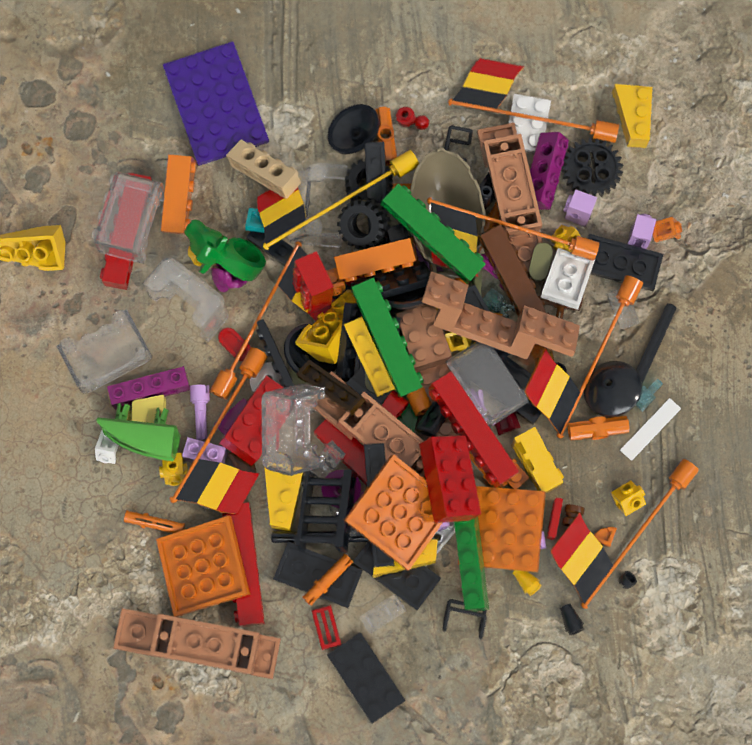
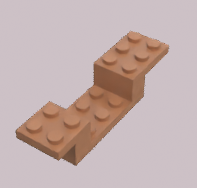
M515 123L477 130L485 168L488 167L500 216L498 220L540 232L542 227L540 212L522 135L517 134ZM504 226L509 233L508 239L511 244L516 246L518 250L517 257L525 264L527 268L526 274H528L533 250L537 244L542 243V239L540 236Z
M431 271L422 303L438 308L433 326L524 359L528 358L534 344L573 357L576 351L580 325L525 305L517 321H513L464 303L468 289L467 284Z
M425 304L414 309L396 313V316L401 317L400 329L408 345V354H412L416 364L413 366L416 373H421L424 380L422 386H424L432 403L434 400L429 395V386L453 371V367L451 364L452 355L443 329L433 326L437 314L436 308ZM446 418L435 437L460 435L453 431L451 422Z
M332 371L330 372V374H331L332 376H334L335 378H337L338 380H340L341 382H343L345 385H347V384H346L341 378H339L336 374H334ZM317 390L306 400L308 405L350 440L355 437L364 445L384 443L386 462L391 455H395L426 480L419 444L424 441L367 393L363 392L361 394L365 402L353 415L346 412Z
M122 608L113 649L273 679L281 638L174 616L155 615Z

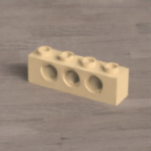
M240 140L226 155L231 167L285 199L301 184L298 176L299 173L295 168L287 167L280 159L270 157L266 151L258 150L250 142L246 143Z

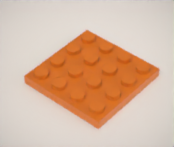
M395 455L389 457L344 519L346 523L405 570H410L442 525V523H434L426 480Z
M476 486L481 509L478 521L484 568L538 573L546 492Z
M225 516L156 539L174 617L250 594L231 516Z

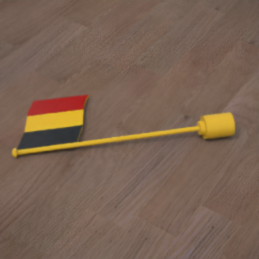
M412 150L406 151L390 161V171L307 220L305 205L298 187L287 199L272 190L257 197V206L265 232L266 243L263 244V248L268 250V247L385 177L393 174L394 177L397 175L401 178L417 168L419 165L418 159Z

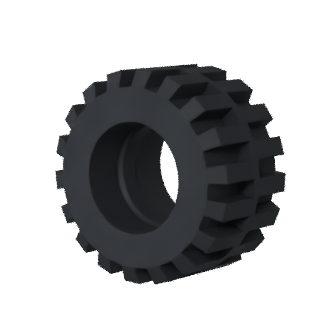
M362 159L357 160L358 164L353 163L351 169L347 170V176H345L347 196L360 188L358 183L363 178H366L365 161L362 162ZM388 166L385 167L386 172L390 171ZM392 174L386 177V195L393 189ZM362 191L350 198V201L353 202L367 198L366 191Z
M369 198L359 199L348 203L346 207L342 208L341 211L343 213L338 216L341 219L337 222V226L341 228L338 232L339 235L343 234L342 240L344 242L348 241L347 245L350 247L355 245L356 249H367L377 245L384 240V237H387L388 232L386 230H389L391 226L388 224V221L391 220L390 217L386 216L388 211L386 209L383 210V206L380 205L381 203L377 204V200H370ZM359 213L367 215L371 221L369 234L361 232L357 226Z

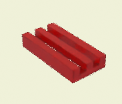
M556 497L553 501L546 536L549 540L556 538L563 503L562 498Z
M331 605L311 610L321 649L325 650L341 645ZM327 610L336 638V642L333 643L324 612ZM317 613H321L329 644H324Z

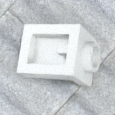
M101 430L95 447L96 460L102 463L115 464L119 445L106 437L103 430Z

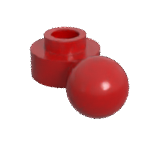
M402 107L396 113L397 122L402 127H409L415 124L417 129L425 130L429 126L428 117L425 115L416 117L410 107ZM403 114H408L407 117H402Z

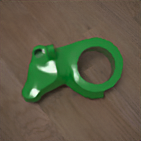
M196 219L186 226L184 233L190 241V250L196 255V259L202 263L199 269L200 273L204 274L212 265L220 264L235 277L243 281H253L266 265L265 257L249 241L236 237L228 239L226 236H222L221 232L205 226Z

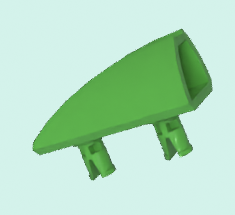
M118 403L115 419L100 417L96 419L104 435L119 446L147 457L174 461L180 444V434L176 425L166 424L168 409L164 408L161 414L160 408H156L154 423L129 421L127 417L130 406L125 404L123 408Z

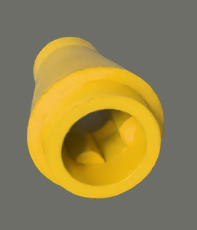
M514 571L512 573L524 593H527L529 596L535 594L542 586L539 583L540 580L529 572Z

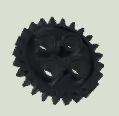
M589 137L587 143L584 139H581L580 145L575 142L574 148L569 147V153H565L564 166L561 168V172L565 173L562 178L568 179L566 186L572 184L571 191L578 189L595 197L597 193L603 197L604 191L609 194L610 188L615 189L616 183L620 182L621 178L618 176L623 174V171L620 170L623 168V164L619 163L622 157H616L618 150L612 151V144L607 147L606 140L602 144L599 143V139L592 142L591 137ZM590 152L593 154L592 168L595 169L593 173L595 183H592L591 180L592 168L589 167L591 163ZM602 156L605 161H599L596 157ZM578 157H584L586 162H580ZM598 174H604L607 178L601 179ZM579 175H586L588 179L582 180Z

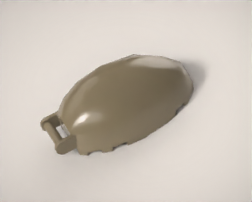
M439 148L426 154L415 169L410 187L411 195L416 200L420 199L430 213L431 206L427 203V199L432 197V200L485 215L480 186L477 180L474 179L470 166L457 153L446 151L444 148ZM476 217L477 235L484 232L485 220ZM412 234L414 244L422 258L429 263L430 272L432 271L448 278H460L453 271L437 272L436 267L442 266L433 264L431 251ZM477 239V253H478L481 244H480L479 240Z

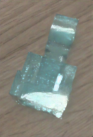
M493 288L483 298L490 312H501L503 317L509 319L510 317L506 312L508 310L516 312L514 306L511 304L506 305L504 296Z
M659 379L648 389L645 386L642 387L641 397L636 404L642 412L656 398L653 394L663 385Z

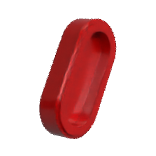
M224 328L218 335L220 344L236 358L245 340L232 328ZM247 344L239 361L245 359L251 348L249 344Z

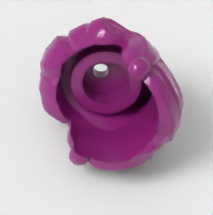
M214 264L211 269L212 280L221 292H227L229 288H240L247 283V281H243L229 273L220 264Z

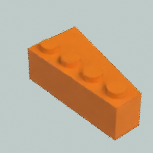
M168 154L161 231L164 233L185 235L186 226L191 222L189 212L192 211L193 200L191 198L192 192H194V176L196 173V160L191 156Z
M413 237L335 256L334 259L339 279H345V282L357 280L356 276L364 274L365 278L376 275L375 271L383 270V273L395 270L394 266L402 265V268L413 266V262L418 260V255Z

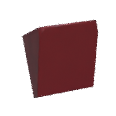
M508 410L492 417L499 436L521 428L517 415L513 410Z

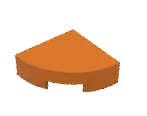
M602 528L594 536L601 545L610 547L617 528Z

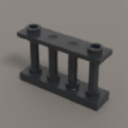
M306 469L305 475L302 477L303 493L298 530L294 534V543L300 551H305L306 543L333 544L340 553H348L351 526L344 519L352 510L354 504L357 476L352 470H344V475L341 478H315L313 472L310 469ZM313 486H340L342 488L341 495L338 497L312 496ZM311 504L338 505L339 514L336 516H310ZM308 524H336L337 526L336 534L333 536L307 535Z

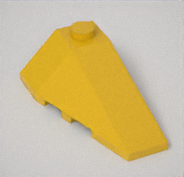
M61 225L41 226L1 234L0 260L19 262L27 267L32 265L44 271L63 270L66 241Z
M347 289L331 304L332 307L325 314L321 313L318 315V320L314 324H308L295 341L297 346L316 360L331 364L337 362L345 303H357L352 291Z

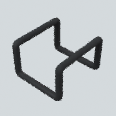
M449 126L444 149L449 151L450 142L470 145L473 130L459 126ZM452 129L469 132L468 141L450 138Z
M449 599L446 605L442 630H447L450 611L481 617L479 639H482L487 620V610L480 613L450 607L451 603L464 606V601Z

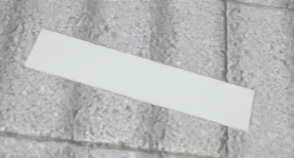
M669 398L620 451L632 461L681 408Z

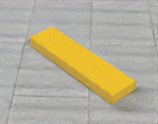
M359 317L344 324L377 397L395 389L363 318Z

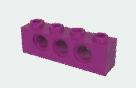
M541 132L535 150L530 174L539 210L551 209L554 201L556 187L569 142L560 132Z
M183 366L107 386L111 405L117 410L118 403L124 408L125 404L132 406V401L159 395L166 397L190 390L187 372Z

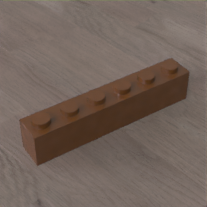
M500 224L479 234L478 240L517 316L519 317L524 305L546 313L543 307L545 303L540 295L537 296L534 290L536 285L531 278H528L526 274L527 268L523 261H520L517 257L518 250L514 244L510 243L507 229Z

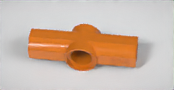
M384 106L374 110L380 119L377 142H384L385 165L389 166L391 165L390 161L397 157L390 108ZM388 134L390 137L385 139L381 135Z
M601 416L590 418L588 421L568 423L570 441L588 438L598 440L611 435L629 433L627 416L612 418Z

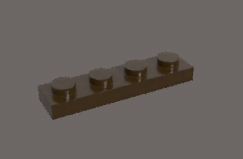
M308 360L296 373L299 379L351 415L365 402L363 396L311 360Z

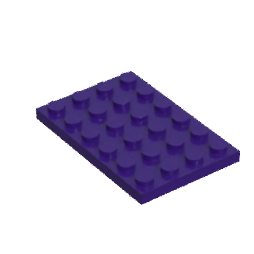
M233 41L163 64L198 166L227 157L226 155L240 140L246 143L250 142L255 147L270 143Z

